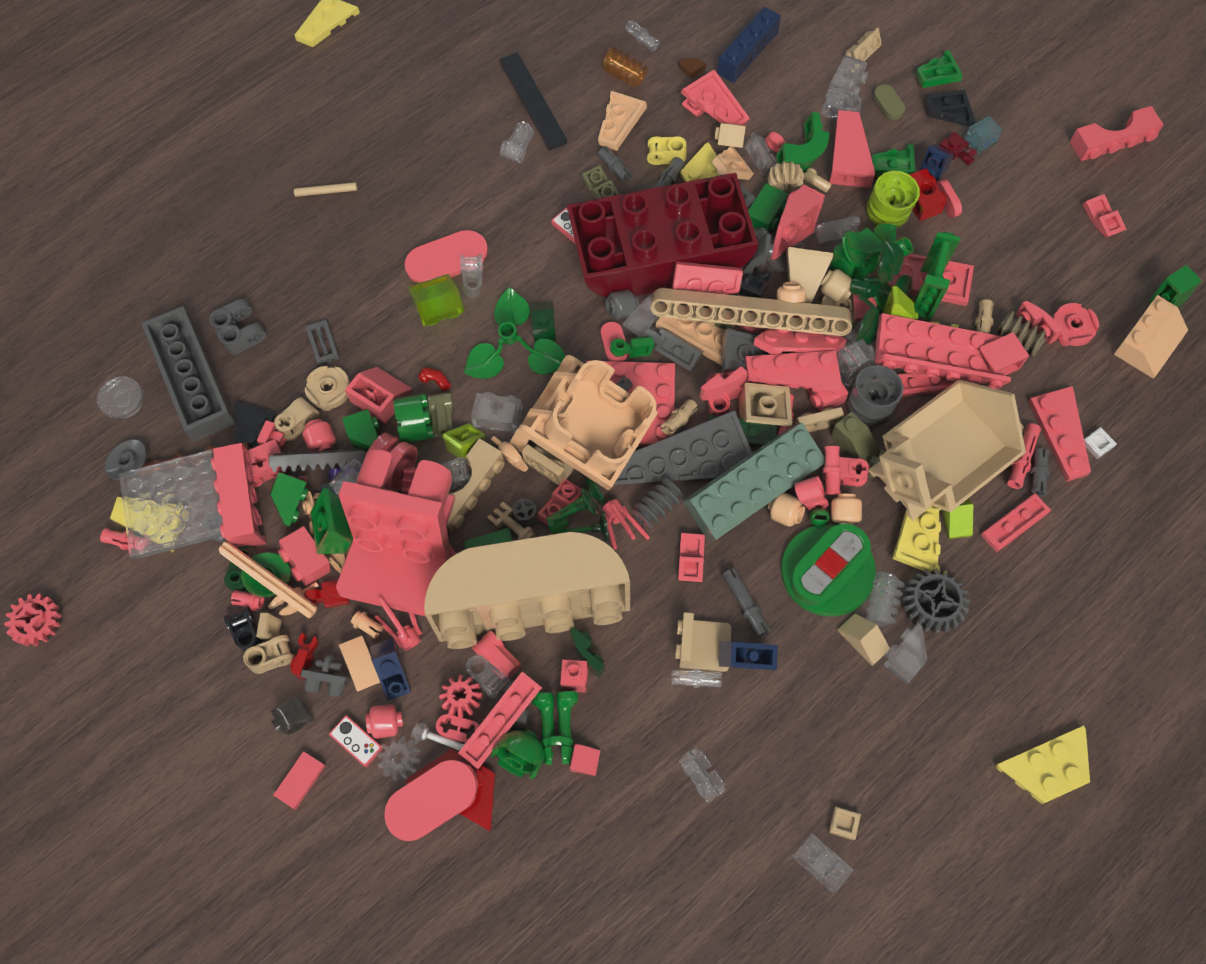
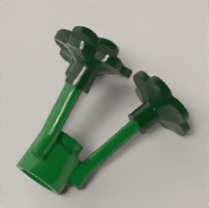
M587 478L585 483L588 490L581 489V497L558 512L546 517L553 535L566 532L581 533L592 531V533L601 532L604 541H608L609 534L605 512H601L599 523H593L591 526L565 528L569 526L566 517L577 511L582 512L588 509L595 516L598 515L596 504L592 498L597 500L599 504H602L604 496L597 484L590 478Z

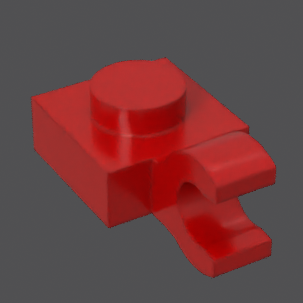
M338 580L322 583V590L312 589L304 591L307 600L313 604L324 602L325 608L350 604L348 598L339 596L336 589Z
M302 633L298 638V644L301 649L298 650L297 655L293 656L290 669L296 678L305 680V678L301 677L302 670H308L311 667L314 659L313 653L318 647L319 639L314 636L310 644H305L307 636Z

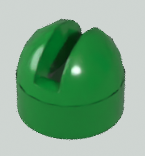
M815 508L810 512L809 520L814 526H824L829 521V513L823 508ZM815 515H825V520H817Z

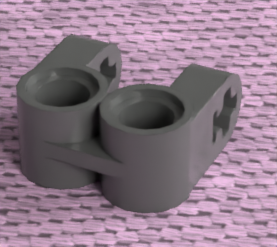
M246 299L236 300L213 311L209 318L210 324L225 350L232 355L240 354L266 338V332L259 323H253L242 329H239L236 323L248 318L253 312Z

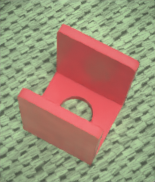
M1014 332L981 346L979 349L993 372L1006 368L1005 376L1021 369L1029 357Z

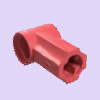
M489 630L472 648L483 661L489 662L507 680L518 671L521 663L504 647L503 642L497 640L496 635Z

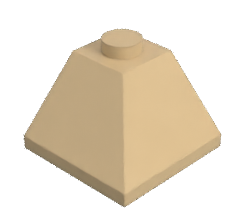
M745 382L739 396V417L745 422L792 426L790 388Z

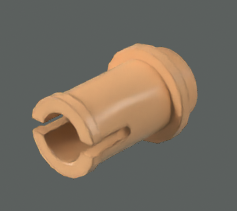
M358 611L351 620L355 629L360 628L372 636L373 639L380 635L375 630L382 632L384 627L368 617L365 611Z

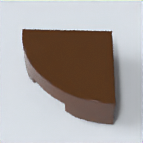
M685 58L678 61V67L687 76L692 78L706 69V63L696 58Z

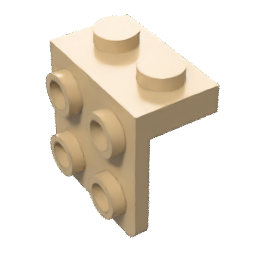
M684 613L683 620H678L677 635H682L681 644H676L675 659H680L679 668L719 672L728 671L729 667H719L720 642H731V625L720 622L693 620L694 613Z

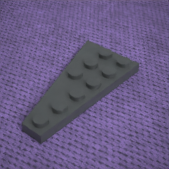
M732 411L633 452L614 484L661 482L663 479L677 481L716 478L750 455L752 451L736 412Z

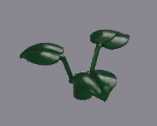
M883 241V253L880 260L878 278L855 277L851 283L850 292L860 296L859 300L864 301L870 307L863 318L853 346L868 345L877 339L879 309L868 299L875 297L877 293L890 295L891 291L879 289L875 282L886 283L892 281L893 275H897L901 271L904 262V252L896 243ZM902 275L897 280L895 286L910 298L913 280L908 275Z

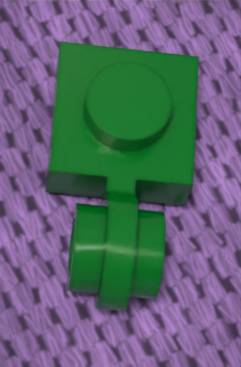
M641 336L631 339L630 344H627L623 339H615L611 342L610 351L616 357H621L625 354H628L629 358L651 356L654 340L653 337L645 338Z

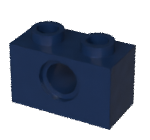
M720 642L719 667L777 670L778 645Z

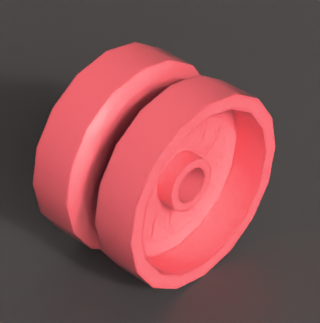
M383 433L373 442L368 451L382 450L391 453L393 461L383 487L397 492L403 487L404 468L415 467L418 450L407 442L400 443L399 438L389 433Z

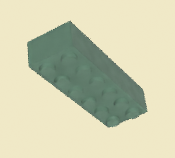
M798 423L784 430L682 502L706 539L717 540L794 486L795 483L801 481L825 464V457L804 424Z

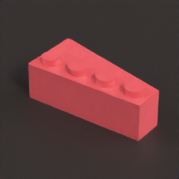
M242 443L214 448V457L211 458V464L217 474L214 486L220 497V501L217 502V509L223 519V524H220L222 537L236 548L267 544L265 536H261L258 525H263L261 515H259L257 508L254 507V503H257L258 498L254 486L250 485L254 478L248 450Z

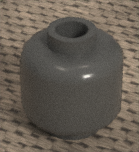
M629 289L611 292L605 301L608 315L612 316L615 320L633 317L639 307L638 297Z

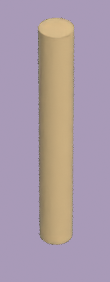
M357 182L294 188V195L299 197L358 191Z

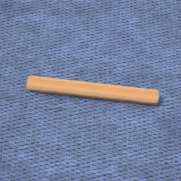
M224 542L219 547L221 555L307 618H311L317 612L316 605L231 543Z

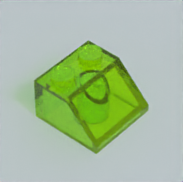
M449 274L407 287L423 326H432L441 320L453 319L465 312L458 288Z

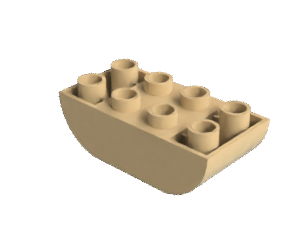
M566 532L473 547L455 554L437 570L427 589L424 606L425 616L440 642L447 641V647L450 649L472 647L477 644L476 636L485 635L489 630L496 633L497 640L512 641L526 635L525 628L544 625L546 632L560 633L571 630L574 627L573 620L593 617L594 624L608 625L621 621L623 619L622 612L630 611V579L622 559L609 545L598 538L583 533Z

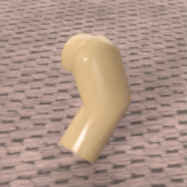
M808 168L804 173L805 182L825 193L831 187L832 183L818 176L815 169Z

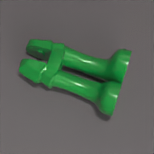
M565 691L556 694L559 736H554V694L538 693L532 700V704L541 713L542 740L540 743L544 749L543 761L545 765H553L554 753L552 745H561L563 765L570 764L574 751L572 748L573 739H571V710L578 702V692Z

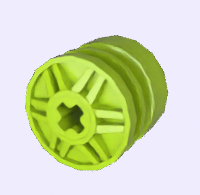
M889 171L882 174L878 178L866 204V212L869 219L875 225L893 224L897 225V228L901 227L907 222L920 196L916 180L902 171Z

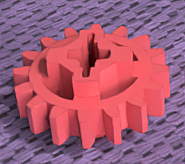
M28 594L26 601L20 597L18 599L19 605L12 604L10 607L13 609V612L6 613L5 615L10 618V621L4 623V626L10 628L6 633L13 637V641L27 647L30 643L38 646L39 640L48 642L47 635L55 636L56 633L53 631V628L60 627L61 625L56 622V619L62 617L57 612L59 606L53 603L52 599L49 597L45 598L41 594H37L36 597ZM39 606H43L46 611L40 609ZM20 629H24L27 634H23Z

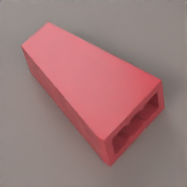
M838 110L829 182L837 185L871 188L875 170L860 113Z

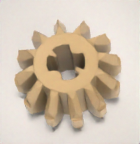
M785 161L783 164L776 163L775 166L771 167L768 176L769 185L786 193L798 190L804 180L803 169L800 168V165L793 162L786 163Z

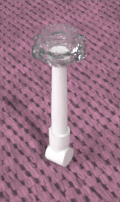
M424 719L421 723L416 722L411 737L415 738V744H419V742L429 738L459 751L466 744L429 732L427 721Z

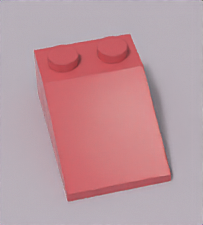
M804 186L796 191H792L787 198L775 237L773 253L770 257L772 260L785 253L788 247H794L814 233L823 198Z

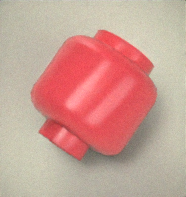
M316 419L305 425L302 435L309 451L332 450V446L336 443V436L328 422Z
M393 704L373 706L370 709V713H366L367 733H372V736L376 739L396 736L398 727L403 726L402 711L397 712Z

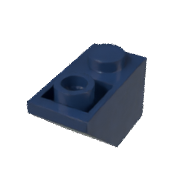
M936 144L930 145L921 170L927 168L929 173L934 176L936 182L939 181L949 168L954 153Z
M391 638L370 646L371 661L387 700L389 701L411 693L402 659L394 639Z

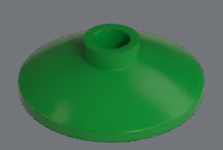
M260 553L251 557V559L288 585L291 576L290 567L287 562L284 563L279 555ZM242 570V583L251 594L260 597L276 595Z

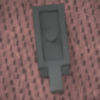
M653 326L647 327L644 336L647 338L653 337L654 349L689 371H694L704 352L662 327L660 330Z

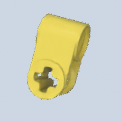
M656 136L648 140L649 154L647 155V161L650 164H670L674 157H678L685 162L687 151L684 138L678 136Z

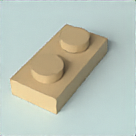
M829 407L819 413L802 414L797 418L796 424L803 423L808 432L834 427L843 419L844 413L841 407L835 409Z

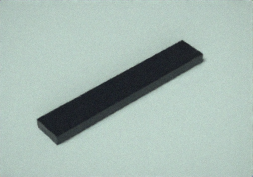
M518 52L501 58L500 65L547 149L550 151L567 144L566 136Z

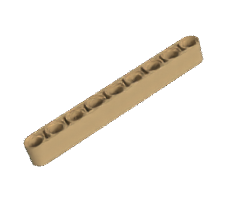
M668 288L657 289L653 293L651 302L652 313L666 318L835 336L847 335L852 329L850 310L839 306Z

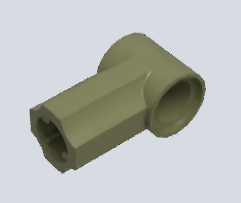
M451 392L428 395V405L432 415L435 437L443 438L444 433L453 430V401Z

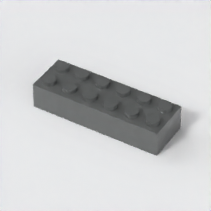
M184 306L141 323L183 429L190 439L195 442L234 425L235 420L193 320Z

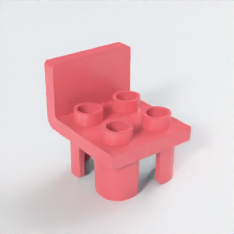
M370 450L366 453L356 483L343 481L338 494L353 536V542L336 589L339 596L382 606L378 598L383 597L391 609L425 616V597L429 584L437 570L450 557V544L446 527L456 499L455 495L448 494L452 484V474L441 464L422 460L417 466L408 495L401 494L383 487L393 461L391 453L382 450Z

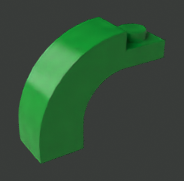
M812 112L804 122L805 144L794 145L784 143L776 153V163L783 164L784 161L786 163L793 162L794 164H799L803 172L813 166L826 149L829 141V132L822 131L823 124L820 120V113Z

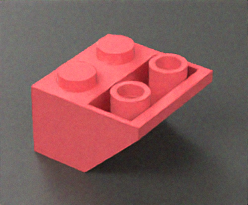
M378 367L358 373L345 389L351 403L362 410L368 409L372 416H376L378 420L385 424L395 413L393 400L407 397L413 391L411 387Z

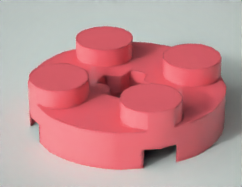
M1068 303L1058 309L1052 318L1063 329L1058 337L1060 344L1063 346H1082L1094 338L1099 328V321L1091 309L1087 311L1078 303ZM1071 321H1074L1075 324H1079L1080 326H1078V328L1072 327Z

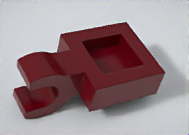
M953 132L940 142V147L954 153L953 160L959 157L966 165H970L975 161L973 157L977 154V151L969 147L970 143L956 132Z

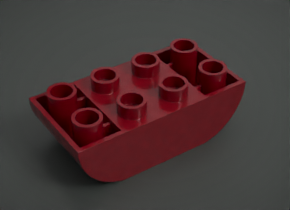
M737 173L567 205L586 286L592 292L604 297H608L611 292L629 289L636 296L654 293L659 288L672 289L676 261L741 268L753 257L759 245Z

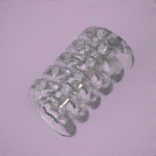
M877 572L875 574L876 579L873 581L874 588L871 590L872 597L869 599L870 606L866 610L868 615L865 619L878 626L896 624L897 620L891 617V615H898L899 611L893 608V606H900L901 602L895 599V597L903 596V593L897 590V588H904L905 584L899 581L893 574Z

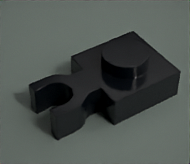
M758 267L755 276L748 275L740 288L739 294L746 297L762 298L768 289L771 271L763 275L760 273L761 267Z

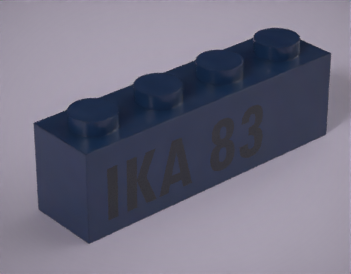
M763 7L719 57L718 75L735 83L778 34L781 15Z

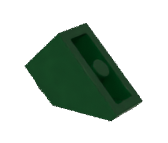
M553 301L531 303L534 343L539 339L556 341Z

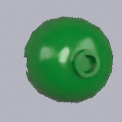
M530 730L509 731L503 735L492 749V757L494 758L496 754L499 758L497 763L509 773L521 778L524 773L531 774L529 779L535 778L544 760V749L536 734Z

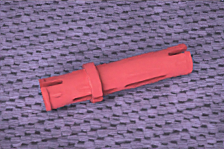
M1030 423L1026 425L1023 436L1026 453L1011 465L1012 472L1007 482L1011 488H1022L1025 476L1030 471L1031 457L1041 432V427L1037 424Z

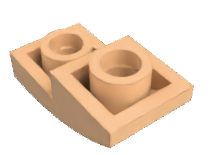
M362 636L339 644L357 692L380 683Z

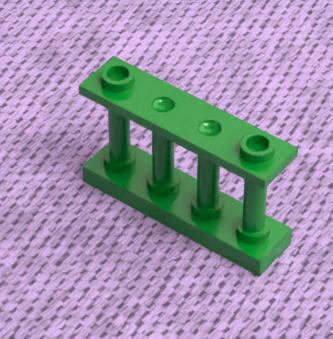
M937 232L921 266L920 272L927 273L914 300L915 312H918L919 318L931 320L948 290L950 280L945 279L943 273L961 237H957L953 233Z

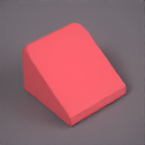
M575 744L570 766L571 772L596 776L600 750Z

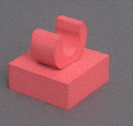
M265 421L257 442L259 445L275 439L279 446L283 448L286 439L283 438L284 434L277 430L273 422Z

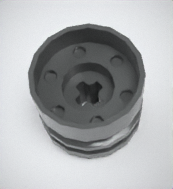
M872 365L861 370L847 397L846 404L849 413L853 412L864 424L870 426L886 422L903 395L904 386L901 378L895 371L886 366Z

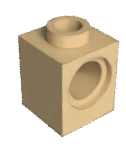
M721 123L720 127H716L715 140H718V145L743 148L746 126Z

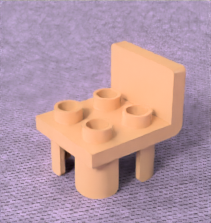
M566 355L557 372L553 374L547 387L533 408L529 410L523 423L516 430L510 444L516 450L522 452L528 441L531 440L609 491L658 414L656 411V401L653 395L641 386H636L630 394L609 379L615 370L607 363L593 360L584 364L577 358Z

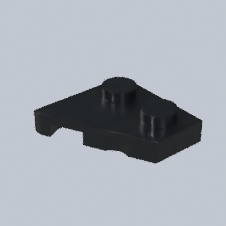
M966 90L925 95L924 103L929 117L969 127L974 126L975 118Z
M236 401L234 404L235 444L249 442L251 449L260 446L257 439L265 421L274 423L277 417L276 414Z

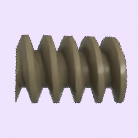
M1015 311L1010 312L996 332L1001 329L1000 336L1002 337L1014 332L1020 343L1024 344L1026 352L1032 349L1031 356L1034 357L1047 340V338H1044L1046 330L1037 333L1038 325L1030 329L1029 320L1022 324L1023 316L1020 315L1014 319Z

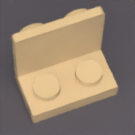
M527 444L522 450L524 462L557 485H560L574 471L573 467L538 444L534 448Z

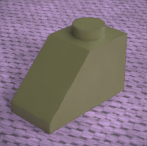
M850 412L835 425L831 437L852 458L864 459L869 464L873 455L878 456L880 454V450L869 428L853 412Z

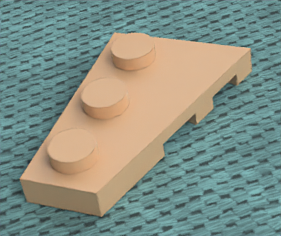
M611 91L610 102L606 108V117L603 120L598 137L599 145L608 146L609 149L617 151L646 110V102Z

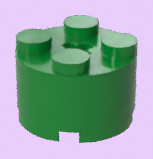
M426 393L393 400L401 442L410 443L434 438L432 425H428L432 421L429 408L425 409V407H428Z

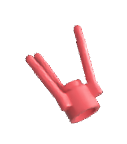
M619 500L609 501L603 506L602 509L607 519L608 534L614 550L617 549L611 522L613 524L621 522L631 539L634 540L636 538L625 517L645 539L648 540L650 538L640 524L631 516L626 507L620 504Z
M379 597V602L398 630L397 634L378 615L375 616L376 621L384 626L383 628L396 641L399 648L403 647L404 651L418 645L421 642L419 636L423 633L418 626L415 614L409 613L413 628L410 625L402 627L383 597Z

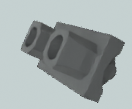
M327 654L325 660H316V667H322L323 669L309 667L308 670H302L301 677L305 678V691L313 693L320 692L322 681L329 682L327 694L340 697L344 693L346 684L350 683L352 679L350 674L333 671H340L342 664L336 663L335 657L332 654Z

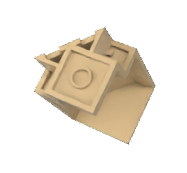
M963 380L956 381L882 436L886 452L880 456L881 461L868 471L873 477L878 476L887 485L884 489L896 503L898 501L903 503L908 511L906 514L912 521L931 506L952 512L1026 453L1023 440L1025 428L1019 420L1014 393Z

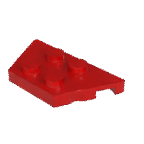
M450 749L405 781L406 784H409L444 761L456 760L468 764L477 775L478 789L472 805L459 814L484 829L491 831L496 774L483 766L477 769L457 751Z

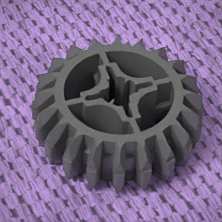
M937 568L932 571V574L928 569L924 570L922 575L917 573L914 579L908 581L909 587H905L903 591L907 596L903 597L902 602L908 604L904 607V612H911L908 618L909 620H917L916 627H920L921 624L925 625V632H928L932 627L934 634H938L941 629L944 633H948L950 628L956 629L959 626L958 623H963L965 620L964 615L969 613V609L965 606L970 604V600L964 598L968 595V590L960 589L964 584L963 582H955L956 575H953L951 578L947 577V570H944L941 575ZM927 585H936L935 590L932 591L927 589L925 591L920 590V588ZM945 590L950 594L952 598L947 596ZM937 595L936 599L939 600L937 602L939 604L935 607L936 603L933 602L935 600L933 598ZM920 604L926 607L927 613L922 609ZM939 611L945 613L947 611L952 612V615L947 617H935Z

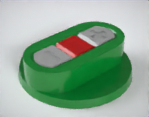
M851 524L810 527L800 532L790 541L781 559V578L787 593L803 609L817 615L833 617L853 612L866 602L875 585L876 566L871 553L870 540L863 530Z

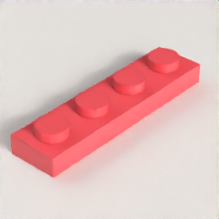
M521 672L458 753L479 769L492 753V749L497 742L511 729L543 687L527 674Z

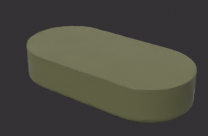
M879 85L874 92V101L888 119L898 120L902 118L905 112L903 101L891 86Z

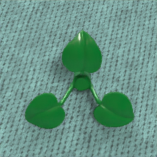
M877 225L874 228V234L882 242L889 241L898 244L904 252V257L913 253V245L907 237L896 241L897 225ZM847 231L843 234L844 252L854 266H864V256L883 252V248L868 252L863 251L862 241L856 233ZM878 282L876 284L879 289L891 291L888 283ZM877 293L874 297L878 307L884 311L889 295Z
M509 287L498 300L494 311V318L499 325L498 333L501 337L498 340L499 346L497 351L491 344H478L469 353L464 372L468 376L477 379H488L498 375L504 367V360L499 356L504 343L512 345L517 341L520 342L531 352L528 357V364L531 370L540 375L557 371L565 358V354L560 346L550 339L537 340L534 344V349H532L519 336L515 325H522L527 321L530 316V307L523 297Z

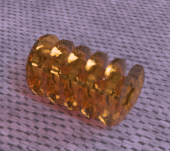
M611 47L604 58L603 69L606 73H610L614 77L617 76L619 80H623L626 84H630L631 87L635 88L643 82L647 73V66L642 68L641 61L636 63L634 57L629 60V55H623L621 50L616 52V47Z

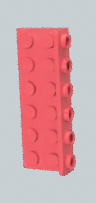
M884 313L878 316L874 364L886 366L890 369L901 368L906 373L922 372L928 377L943 376L949 381L965 380L978 385L986 384L994 389L1002 388L1003 385L1011 382V377L1005 376L1006 368L993 372L979 350L981 346L993 342L1002 336Z

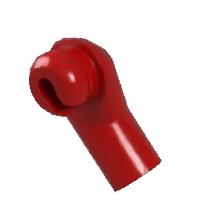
M425 367L421 369V373L418 375L419 380L423 383L434 380L442 391H446L451 387V383L440 370Z

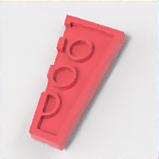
M836 351L746 356L745 358L748 381L772 385L780 383L790 385L789 387L799 389V387L812 388V391L822 392V390L831 391L833 394L842 395L843 388Z
M1073 386L1031 398L1028 403L1066 482L1088 476L1091 473Z

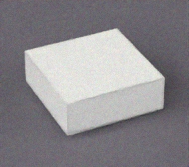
M1101 427L1084 439L1086 448L1096 459H1099L1117 445Z

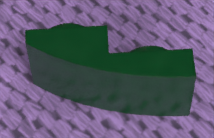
M573 627L570 630L571 637L582 661H587L590 671L600 678L605 672L604 660L595 652L590 654V651L593 649L591 636L584 630L578 631Z

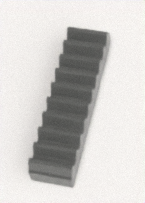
M363 449L268 454V464L273 472H276L278 466H281L283 472H286L287 466H291L292 471H295L297 465H300L302 471H305L307 465H310L311 469L315 470L316 464H319L323 470L327 463L331 469H334L335 463L340 468H343L345 462H347L350 468H353L354 462L359 467H362L365 459V451Z

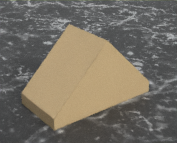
M854 614L837 630L872 666L890 650L878 625L857 614Z

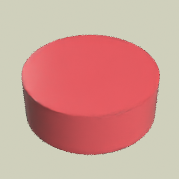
M770 132L765 138L767 146L774 152H778L782 145L786 143L782 136L776 132Z

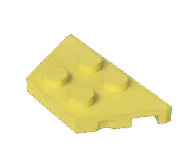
M709 142L680 171V177L683 182L720 176L717 173V168L712 163L717 155Z
M1084 726L999 763L996 765V768L1000 772L1006 773L1015 780V784L1029 791L1033 798L1044 804L1090 783L1086 729Z

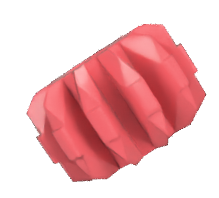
M463 675L458 676V682L450 678L451 686L443 685L442 689L446 693L439 695L440 700L445 701L442 704V708L444 710L449 709V715L451 716L455 715L458 711L459 718L464 717V711H467L470 716L473 715L471 707L479 708L480 704L475 700L482 699V693L477 692L480 689L479 684H473L472 677L467 678L464 682ZM464 693L466 698H460L458 700L456 697L457 694L462 695Z

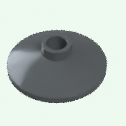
M127 440L117 445L106 459V474L114 480H124L133 476L146 460L147 450L145 445L138 440Z

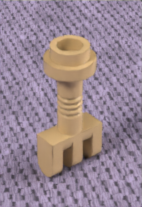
M504 502L499 505L504 510L503 513L497 508L493 511L498 517L497 520L491 515L486 518L498 530L505 524L518 535V540L536 537L531 527L524 529L511 518L514 515L513 509Z

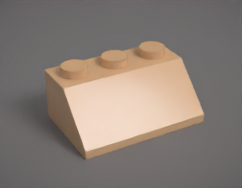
M1157 295L1114 355L1154 379L1188 331L1178 307Z

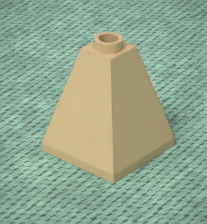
M788 247L786 251L789 282L800 283L806 290V303H812L833 258V253Z

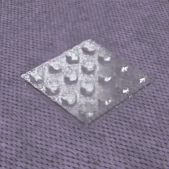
M212 450L119 474L131 559L136 560L222 537L220 524H223V519L217 509V502L220 501V497L214 486L217 474L211 464V458L214 457Z

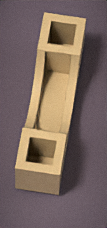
M480 438L466 456L468 464L472 469L470 481L463 489L454 493H448L455 495L456 498L446 527L450 533L455 528L461 526L466 512L475 507L482 491L485 492L489 488L492 477L495 473L498 474L504 466L502 452Z

